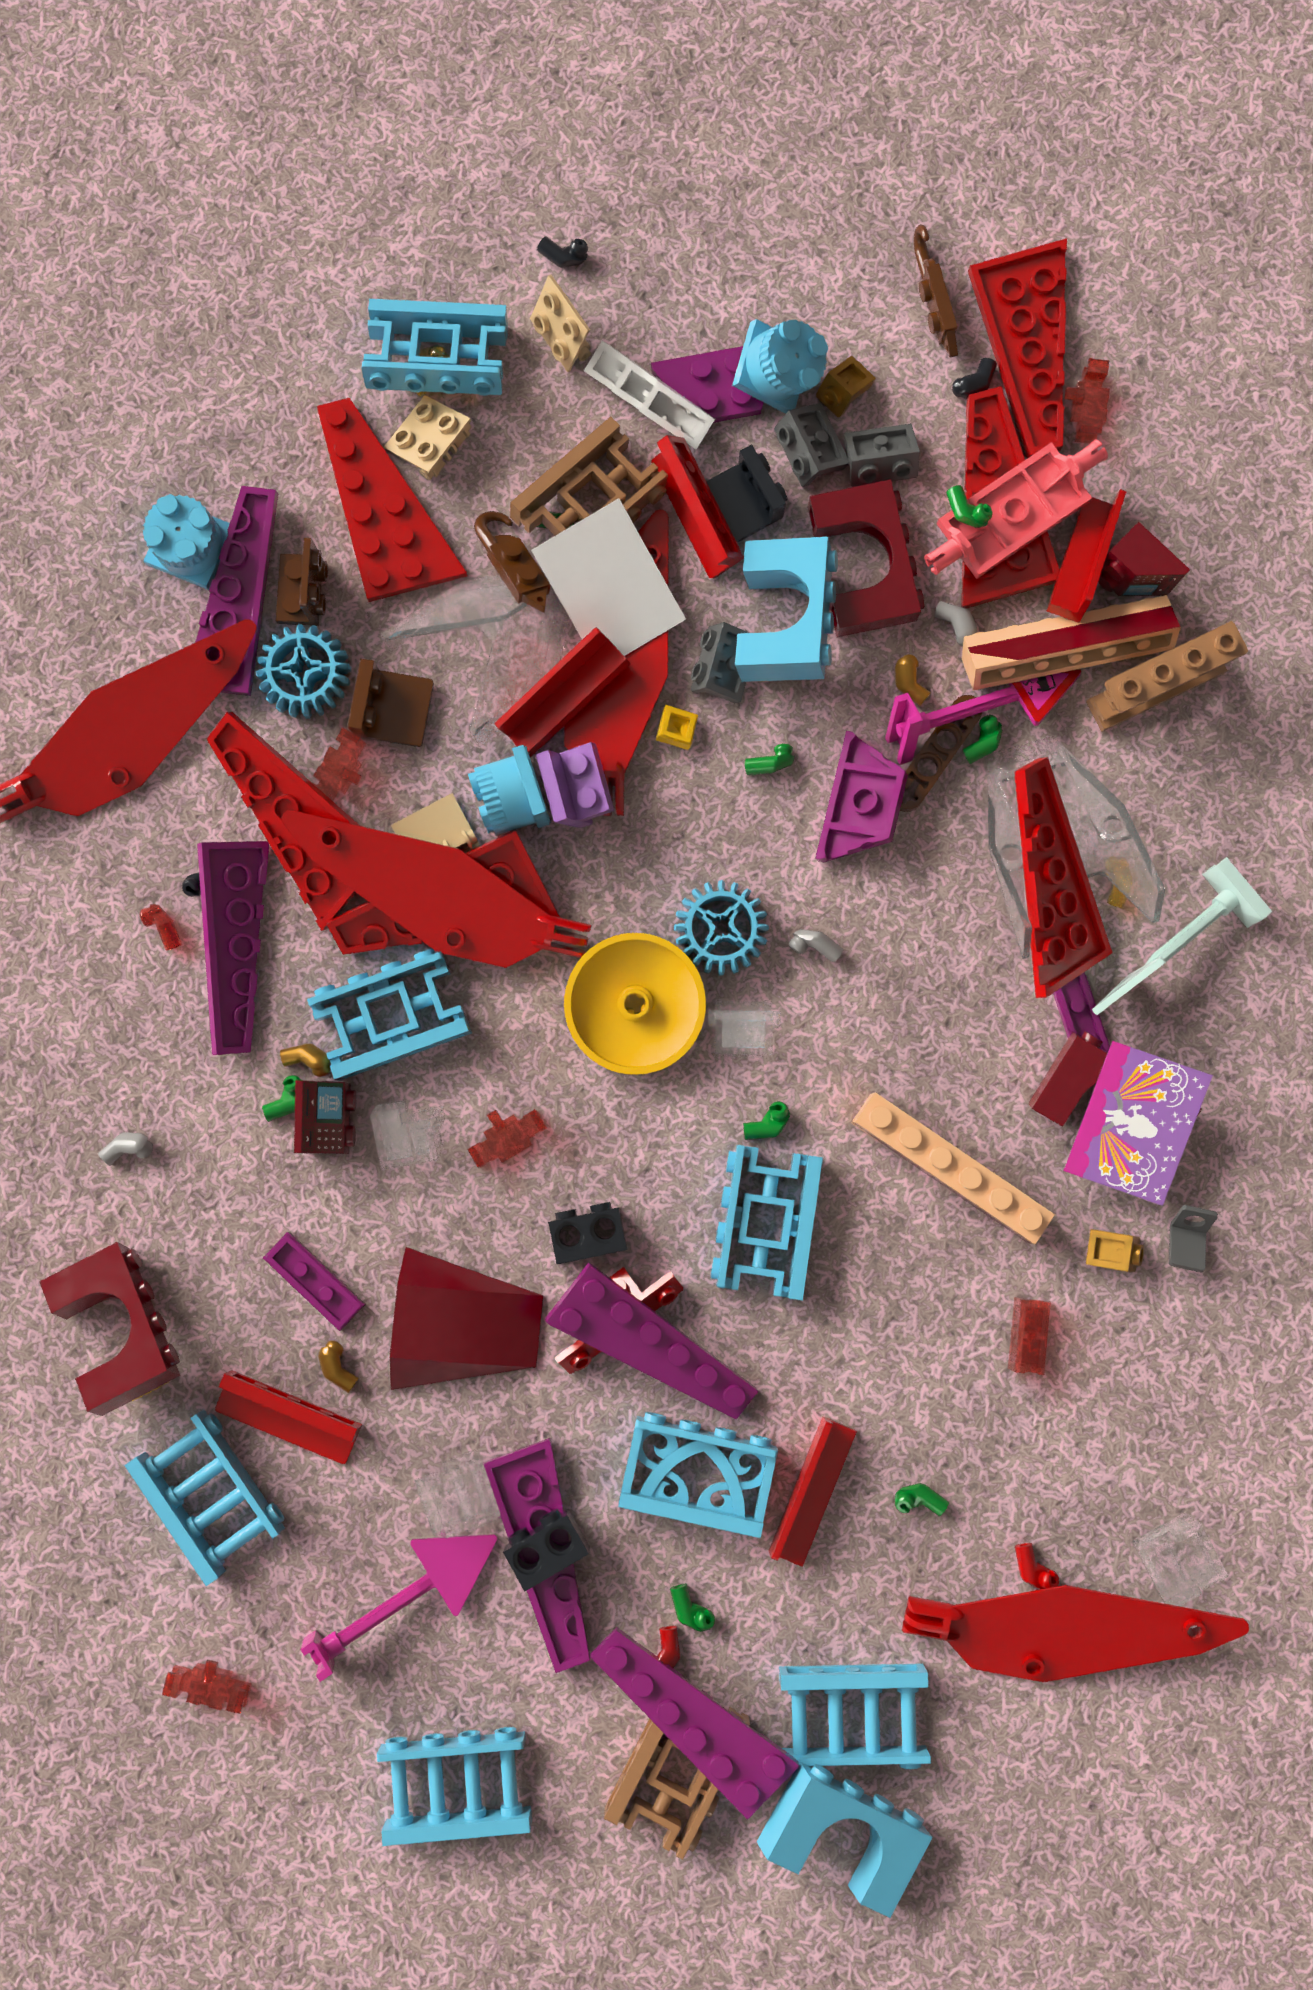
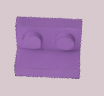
M590 742L562 753L547 750L536 754L554 823L582 828L592 825V818L614 811L595 743Z

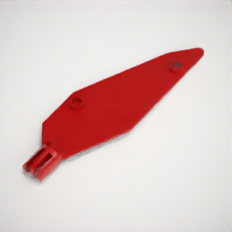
M659 509L649 517L638 533L649 553L657 555L654 562L669 587V517L666 511ZM668 630L625 655L630 664L565 725L564 746L567 750L590 742L597 745L612 804L613 786H615L617 816H624L626 770L668 678ZM612 812L604 814L603 816H612Z
M244 619L91 691L20 775L0 784V793L13 786L16 789V792L0 799V808L19 799L24 803L0 815V823L36 806L78 817L141 787L237 674L257 631L255 622L250 619ZM212 647H216L220 652L219 658L215 661L208 657V651Z
M287 810L282 814L281 821L315 863L436 952L441 951L443 954L504 968L542 949L581 958L586 953L579 948L553 943L552 940L587 946L588 937L556 929L555 927L560 926L581 932H590L592 925L549 915L461 849L294 810ZM327 831L335 833L336 842L334 844L326 841L325 834Z
M1063 1585L957 1605L909 1596L902 1631L907 1634L947 1641L971 1669L1033 1681L1049 1682L1200 1655L1246 1635L1249 1632V1624L1243 1618Z

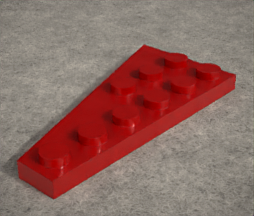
M1067 238L973 264L968 269V275L1027 459L1051 442L1058 452L1063 447V385L1065 378L1063 357L1065 354L1066 326L1065 282L1067 268H1065V253L1067 251Z
M1002 386L971 394L967 398L964 492L967 499L1025 461ZM1048 531L978 579L975 578L962 560L961 607L967 609L1055 584L1060 569Z
M346 398L317 406L368 602L467 577V572L351 399Z
M226 712L206 739L228 776H232L243 794L241 798L247 808L250 807L258 819L259 828L284 870L291 874L300 889L298 893L305 904H309L317 918L315 921L320 930H326L328 928L326 925L327 921L337 917L356 892L315 863L283 825L281 817L285 811L294 810L350 824H359L234 712ZM327 831L325 839L328 843L334 844L336 842V835L332 831Z
M1044 757L1037 758L1014 771L1036 998H1047L1113 953L1049 759Z
M516 829L466 853L549 915L560 917ZM365 902L326 923L343 955L381 950L386 947L406 944L417 945L423 942L370 902Z

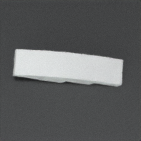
M601 341L584 372L610 388L613 393L639 409L645 416L675 436L685 438L687 444L694 449L698 448L715 420L670 386L604 341Z

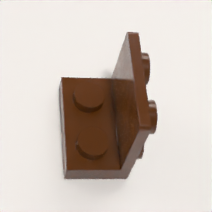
M304 538L303 555L280 554L275 619L277 624L319 626V616L325 615L326 598L324 594H321L322 582H327L328 563L323 561L321 550L317 549L312 538Z
M360 658L347 727L356 737L421 747L423 745L434 687L433 680L379 670L375 661Z

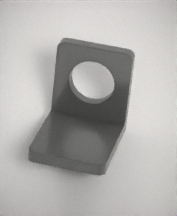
M1188 1205L1181 1207L1170 1223V1266L1200 1273L1205 1270L1206 1233L1218 1218L1216 1211ZM1189 1216H1199L1204 1218L1205 1220L1201 1222H1191L1186 1220L1185 1218Z

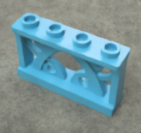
M645 1412L644 1417L637 1416L618 1507L761 1538L774 1467L778 1455V1449L776 1446L771 1445V1439L758 1435H751L750 1440L736 1437V1431L716 1427L715 1432L700 1430L701 1424L690 1420L681 1419L679 1425L665 1422L666 1416L653 1412ZM652 1434H660L667 1439V1445L664 1448L659 1449L654 1445L656 1455L662 1458L659 1463L650 1460L643 1450L644 1440ZM676 1436L692 1441L678 1447ZM718 1446L732 1448L734 1450L730 1453L727 1459L725 1454L719 1449ZM704 1451L717 1465L726 1482L710 1485L701 1493L697 1503L689 1502L688 1489L684 1480L671 1469L686 1458ZM744 1454L755 1455L762 1465L758 1476L749 1481H739L737 1475L746 1474L752 1466L743 1467L740 1465L739 1459ZM637 1459L646 1467L652 1469L640 1491L631 1489ZM664 1476L670 1478L678 1485V1492L675 1495L668 1496L664 1493V1487L670 1485L669 1482L662 1480ZM759 1486L754 1515L745 1514L742 1490ZM729 1490L730 1495L720 1494L724 1498L722 1506H715L711 1503L710 1498L713 1493Z

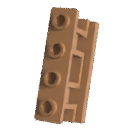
M610 416L510 502V518L519 527L523 524L524 529L528 533L542 523L556 536L575 521L579 522L590 515L572 496L592 480L611 499L603 507L619 498L634 523L640 517L642 509L647 504L651 503L654 505L665 495L668 474L664 470L659 472L658 467L654 463L640 473L622 455L628 448L629 438L619 432L620 425ZM606 452V459L615 467L608 475L594 463ZM624 478L638 490L626 502V495L616 486ZM556 495L558 503L566 510L557 519L544 507Z
M1230 621L1108 679L1105 682L1107 690L1089 698L1086 703L1101 732L1225 674L1228 671L1225 664L1244 656L1248 652V648L1235 623Z
M729 1707V1712L732 1711L743 1719L744 1723L750 1726L748 1715L743 1712L739 1714L735 1709ZM649 1718L605 1805L604 1819L615 1825L621 1822L625 1828L630 1830L638 1813L668 1829L663 1838V1848L668 1851L670 1849L675 1851L676 1857L683 1860L687 1851L693 1852L699 1843L702 1835V1830L699 1827L704 1817L710 1818L716 1809L719 1801V1796L716 1795L718 1789L699 1769L688 1790L659 1774L672 1746L678 1747L667 1736H665L661 1743L660 1739L663 1732ZM649 1766L650 1768L646 1774V1783L660 1790L654 1804L652 1805L635 1796L629 1810L626 1809L646 1767ZM698 1793L701 1794L680 1837H678L677 1835L681 1829V1820L667 1813L673 1798L692 1807Z

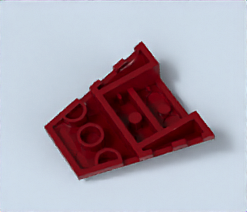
M406 1247L397 1283L389 1357L391 1390L536 1368L544 1295Z

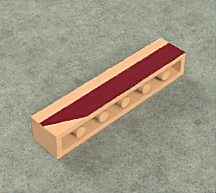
M1167 595L1155 598L1149 597L1140 601L1121 605L1114 604L1106 608L1087 611L1080 623L1063 617L1046 618L1038 622L1019 626L1012 625L1004 629L978 632L965 636L962 661L974 691L1168 651L1175 648L1181 626Z
M876 1092L870 1094L851 1122L1027 1243L1036 1244L1055 1215Z

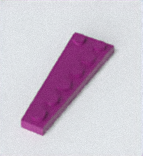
M241 486L228 527V536L223 543L219 556V567L215 579H212L209 588V599L198 623L200 627L195 642L244 619L254 621L257 626V631L237 674L221 693L251 696L279 495L274 489ZM212 647L208 651V657L213 661L217 660L220 652L216 647Z
M268 841L201 842L197 844L212 1055L250 1053L255 1011L254 995L257 989L258 974H256L257 953H260L261 944L259 929L260 919H263L264 911L262 896L263 885H266L269 843Z
M588 1262L545 1318L546 1323L736 1420L758 1393L755 1386L590 1262Z
M551 1438L483 1462L482 1465L508 1537L524 1527L528 1531L541 1525L539 1519L557 1508L560 1513L564 1511ZM556 1529L551 1533L552 1540L558 1545H566L570 1542L568 1531L565 1529ZM526 1547L519 1552L520 1558L525 1563L532 1564L539 1560V1554L533 1548ZM573 1563L527 1590L555 1673L590 1661L589 1646Z
M618 1627L591 1653L590 1657L747 1820L799 1767L798 1761L762 1733L756 1732L735 1713L729 1712L713 1700V1697L684 1679L682 1674L661 1662L656 1655Z

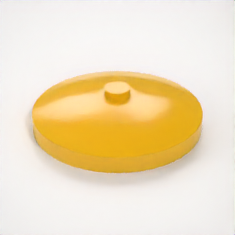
M624 933L597 943L580 958L573 968L566 985L564 1012L567 1026L574 1041L592 1061L617 1073L631 1075L648 1074L672 1065L693 1046L703 1026L706 1012V996L704 985L696 966L680 948L670 941L652 934Z

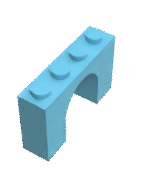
M828 537L745 541L743 573L749 589H796L809 598V605L804 616L788 629L778 632L737 634L735 667L742 682L825 679V666L831 665L832 661L831 645L827 644L828 634H833L834 630L833 613L829 612L830 603H835L836 586L835 582L831 581L832 572H837L838 569L837 551L831 550Z
M799 1762V1767L794 1771L757 1840L760 1849L768 1861L799 1875L817 1839L827 1827L843 1819H859L867 1822L870 1828L869 1843L848 1883V1887L861 1905L891 1918L933 1838L923 1826L924 1819L910 1809L905 1808L903 1812L895 1809L892 1802L879 1794H875L874 1797L864 1794V1790L851 1780L845 1779L842 1783L834 1779L830 1771L818 1764H814L813 1768Z

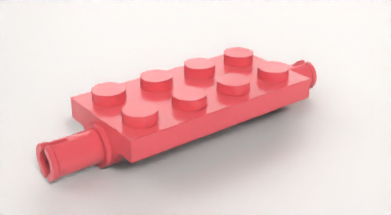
M1094 440L1074 456H1065L1060 454L1051 442L967 499L971 505L977 506L981 503L983 505L988 504L991 507L993 515L986 526L974 528L955 519L952 510L939 518L937 525L949 541L924 556L927 566L929 567L932 564L934 566L931 568V572L937 575L960 558L965 562L975 578L978 579L1081 509L1092 499L1083 484L1084 473L1108 458L1106 448L1103 447L1098 451L1097 448L1102 443L1099 440Z

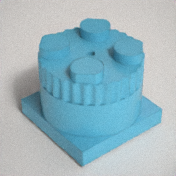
M758 319L751 321L732 386L786 414L789 410L796 408L799 394L815 387L821 381V377L824 376L825 364L827 363L826 353L828 352V345L824 336L816 333L814 328H811L809 324H805L803 321L788 320L774 327Z
M171 494L161 497L157 500V504L153 505L152 509L148 511L145 523L143 524L144 540L149 548L143 561L150 567L209 590L212 579L215 578L219 567V556L223 543L227 539L230 523L211 516L206 507L194 498Z
M524 745L512 748L514 756L474 768L475 772L468 774L477 800L484 801L485 805L478 808L488 834L494 832L495 835H499L534 823L537 824L538 828H541L551 823L527 747H524Z

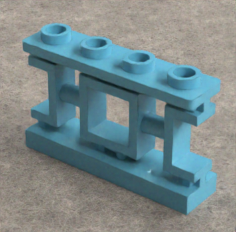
M369 299V336L372 340H383L381 355L364 354L361 369L367 389L379 391L443 392L446 394L465 393L482 396L502 394V360H488L489 345L506 346V339L508 337L506 305ZM395 334L411 335V341H394ZM462 337L480 338L479 345L462 344ZM421 342L452 343L450 358L420 356ZM392 355L409 356L408 363L391 362ZM460 358L478 359L477 366L460 365Z
M428 949L414 955V961L403 965L401 961L388 963L381 967V973L370 977L368 973L352 976L347 979L349 984L336 989L334 985L321 987L314 991V997L307 999L309 1006L312 1007L313 1016L316 1021L333 1017L343 1047L326 1053L328 1060L331 1062L330 1069L335 1080L347 1079L472 1034L463 1007L458 1005L445 1010L434 980L451 974L446 964L445 956L441 951L435 953L434 949ZM433 966L436 967L434 970L423 973L429 991L415 997H410L404 981L392 985L390 983ZM366 990L370 992L356 997L362 1016L348 1021H344L339 1006L334 1005L324 1008V1005ZM400 993L410 1023L379 1034L368 1003ZM434 1005L441 1022L450 1018L455 1020L411 1037L408 1035V1033L422 1029L416 1011ZM367 1029L373 1045L387 1041L388 1045L345 1061L342 1060V1057L355 1053L350 1034Z
M736 1145V1152L729 1151L726 1172L732 1173L731 1186H724L721 1207L727 1208L725 1222H718L716 1243H721L722 1248L720 1258L713 1257L711 1278L717 1279L716 1286L718 1288L738 1290L741 1273L774 1277L773 1296L803 1301L823 1157L792 1153L789 1171L756 1166L759 1148ZM743 1157H749L747 1172L765 1174L762 1195L744 1193L742 1207L736 1206ZM799 1165L804 1166L798 1215H793L795 1200L776 1198L779 1177L798 1179ZM751 1201L785 1206L780 1241L746 1236ZM733 1228H739L737 1243L755 1245L752 1266L734 1263L732 1277H726ZM789 1236H793L794 1244L788 1286L783 1285L784 1271L766 1268L769 1248L788 1250Z

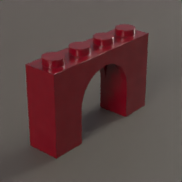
M891 479L810 496L807 508L814 537H831L852 532L864 533L875 538L884 547L889 559V573L878 584L869 588L836 594L835 603H830L836 638L916 622L921 610L925 607L922 590L916 589L913 577L917 576L916 562L914 556H908L906 544H909V531L906 523L901 524L898 512L902 510L901 496L898 490H893Z
M1084 1031L1082 1036L1072 1032L1029 1101L1030 1107L1063 1127L1082 1095L1097 1083L1108 1051L1101 1048L1103 1041L1087 1031Z
M115 1242L39 1281L51 1314L66 1320L102 1301L110 1299L121 1300L128 1309L131 1319V1330L121 1352L110 1361L75 1378L87 1412L104 1416L180 1376L176 1365L180 1362L179 1356L173 1345L168 1344L164 1335V1332L167 1331L166 1323L162 1315L158 1311L155 1312L151 1301L154 1299V1292L150 1284L145 1279L143 1280L139 1268L142 1267L141 1259L133 1248L130 1249L119 1242Z

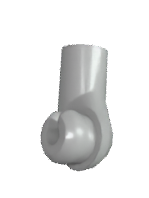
M943 601L938 603L935 618L951 622L956 634V641L959 645L963 646L965 636L977 633V626L972 613L966 608Z
M800 929L793 933L794 937L789 941V947L796 953L804 954L809 946L815 948L831 962H835L843 952V948L819 931Z
M123 1132L105 1146L98 1155L107 1165L111 1166L124 1153L136 1154L140 1159L148 1157L153 1151V1144L147 1141L148 1137L142 1133Z

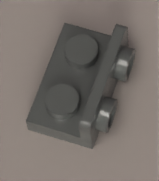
M821 403L789 410L774 427L777 439L782 445L792 470L802 487L809 486L817 476L844 470L848 466V457Z
M912 423L844 433V446L850 465V484L852 487L890 479L891 481L918 477L920 450Z
M726 622L709 626L705 630L700 641V647L702 648L700 658L691 673V680L693 681L691 686L692 692L697 694L707 692L734 704L741 702L746 682L741 681L735 667L737 634L749 632Z

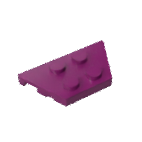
M743 346L651 363V371L655 377H658L662 382L715 419L713 423L760 415L764 402L732 386Z
M846 731L815 857L818 862L822 863L892 842L908 779V774L893 761L888 760L882 753L866 744L851 731Z

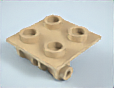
M550 274L547 277L530 320L535 330L542 335L551 348L555 359L560 361L565 370L569 372L577 358L582 362L591 355L589 351L590 345L585 340L590 329Z
M424 395L383 448L420 468L419 472L421 475L431 480L433 476L438 477L439 472L446 463L442 458L448 462L452 459L447 451L450 450L456 454L457 448L470 436L469 430L472 426L469 423L472 420Z
M453 793L391 825L395 834L458 848L465 853L480 846Z

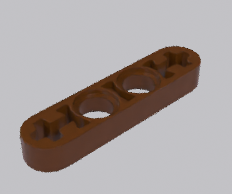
M962 695L958 697L952 705L970 699H974L976 697L972 695ZM983 712L975 714L974 718L971 716L966 717L960 727L953 723H947L934 729L906 770L908 775L911 774L917 782L927 785V788L924 789L919 784L913 793L916 801L902 802L900 811L911 812L920 806L978 723ZM960 728L966 729V732L963 733ZM942 731L951 732L956 738L955 746L950 749L941 747L938 744L937 735ZM920 760H932L936 765V773L930 777L923 776L918 771V762ZM907 779L905 791L908 790L914 779Z

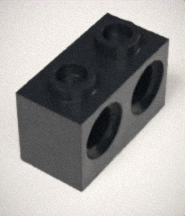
M611 1202L591 1205V1213L577 1215L576 1209L555 1213L556 1220L549 1221L548 1224L556 1264L627 1250L620 1208H612ZM608 1218L613 1221L615 1233L612 1237L604 1239L596 1234L595 1224L599 1219ZM572 1225L579 1230L580 1240L576 1245L569 1246L562 1242L560 1232L564 1226Z
M557 1508L539 1519L541 1525L531 1531L524 1527L507 1538L509 1543L505 1546L503 1554L524 1592L589 1554L590 1545L570 1509L560 1513ZM556 1529H565L571 1535V1541L566 1545H558L552 1540L551 1533ZM526 1547L533 1548L538 1552L539 1560L532 1564L525 1563L520 1558L519 1552Z

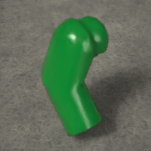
M961 485L953 486L946 491L951 509L957 521L974 528L984 527L988 524L993 515L992 509L988 504L983 505L980 503L977 506L969 504Z
M986 715L982 717L979 722L981 731L978 741L962 749L969 764L997 750L1003 729L996 716Z
M778 744L774 748L775 756L746 758V774H771L791 766L795 759V756L792 755L793 747L790 744Z
M290 1075L286 1077L282 1083L284 1089L281 1098L262 1106L264 1116L268 1122L295 1113V1080H301L298 1076Z
M780 1101L774 1102L770 1105L762 1121L743 1123L744 1139L754 1140L777 1137L790 1118L787 1105Z
M923 1483L902 1487L895 1494V1507L901 1513H910V1509L924 1505L936 1515L941 1516L949 1505V1501Z
M686 1583L670 1588L677 1619L680 1623L700 1632L710 1630L714 1626L715 1616L713 1612L691 1601Z

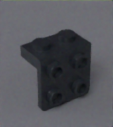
M752 444L740 450L737 465L706 481L737 543L784 517L786 501L788 500L782 485L779 482L774 483L769 475L771 470L763 453L757 454Z

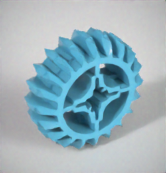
M298 624L296 633L293 634L288 627H284V638L280 639L278 635L272 634V640L275 645L273 647L266 644L263 645L262 649L268 654V657H257L259 665L264 667L256 671V676L264 680L259 684V688L263 693H268L266 700L270 704L277 702L276 709L281 713L288 709L290 716L296 718L301 709L303 716L307 719L312 715L311 709L315 708L316 712L321 716L324 714L323 704L327 703L333 709L336 707V704L332 697L335 695L338 698H344L345 696L339 685H350L349 678L344 676L351 672V666L344 663L349 656L345 650H340L342 644L338 639L331 640V634L327 630L319 635L317 626L312 625L306 633L304 626ZM308 647L317 648L326 653L330 663L312 660ZM294 650L292 659L286 663H281L285 656ZM305 661L310 670L305 671V676H303L302 680L298 673L303 671ZM278 679L295 682L300 691V696L284 692L279 686ZM327 679L325 684L313 693L315 683L319 680Z
M719 880L718 891L713 892L712 885L707 882L704 884L706 895L703 896L696 888L692 890V895L696 900L695 903L687 898L682 900V905L689 911L678 910L676 912V917L685 921V923L675 924L674 931L678 933L685 932L684 936L676 939V944L684 945L688 943L689 947L684 949L683 952L688 957L693 953L696 955L693 959V964L696 967L704 960L707 962L704 969L705 973L709 974L712 964L718 965V975L723 976L725 965L730 964V969L735 974L739 971L737 961L740 960L746 968L751 965V961L747 957L748 953L756 958L760 956L761 952L753 945H766L767 939L757 934L767 932L769 925L758 924L759 920L767 916L766 911L754 912V909L761 903L760 899L756 898L750 903L746 901L751 890L746 888L742 895L739 896L736 894L738 883L733 882L730 892L724 891V881ZM714 901L733 903L721 914H715L710 910L706 911L702 908ZM741 909L749 920V940L742 937V933L734 925V920ZM731 914L732 916L729 918L727 927L730 933L728 935L722 933V936L717 935L711 942L716 927L713 923L718 920L720 924L721 920L726 921ZM695 916L702 920L701 923L709 931L701 947L696 942L692 932V921ZM721 942H728L740 948L739 951L730 955L719 956L710 953Z

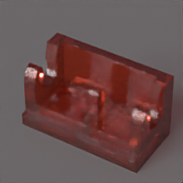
M1014 1297L1008 1369L1013 1372H1032L1038 1375H1045L1051 1301Z

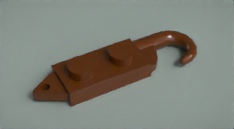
M920 224L914 232V251L922 281L919 282V294L923 303L928 302L930 313H928V325L931 334H937L939 345L943 344L951 358L958 356L955 335L957 323L940 264H936L933 258L930 259L926 241L929 240L928 230L924 225Z
M488 511L482 513L476 518L474 529L477 537L488 552L487 557L517 603L525 602L544 613L546 595H549L550 592L549 581L519 537L516 538L511 535L493 536L487 527V524L491 521H500L507 526H512V520L501 512Z

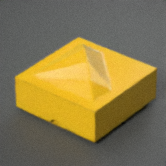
M665 705L662 710L656 740L689 750L698 715Z

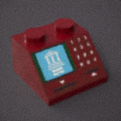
M1138 522L1106 555L1098 582L1106 591H1114L1118 596L1168 595L1190 569Z
M295 1080L294 1153L349 1154V1147H354L356 1142L355 1126L350 1125V1111L356 1110V1091L351 1090L350 1083Z

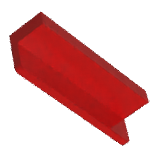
M666 435L657 442L661 452L651 460V463L658 467L659 472L664 470L668 474L665 486L667 489L666 493L708 577L715 579L744 559V556L685 438Z
M1120 489L1112 504L1092 497L1088 504L1079 509L1046 610L1047 612L1080 623L1094 597L1127 491Z
M596 627L495 722V726L506 734L517 747L521 745L526 746L531 758L619 675L630 662Z
M230 1370L224 1373L218 1386L222 1389V1392L215 1406L216 1412L340 1464H345L348 1461L362 1427L361 1423L236 1371Z
M822 1416L769 1548L771 1559L778 1561L779 1558L803 1567L857 1433L855 1429Z

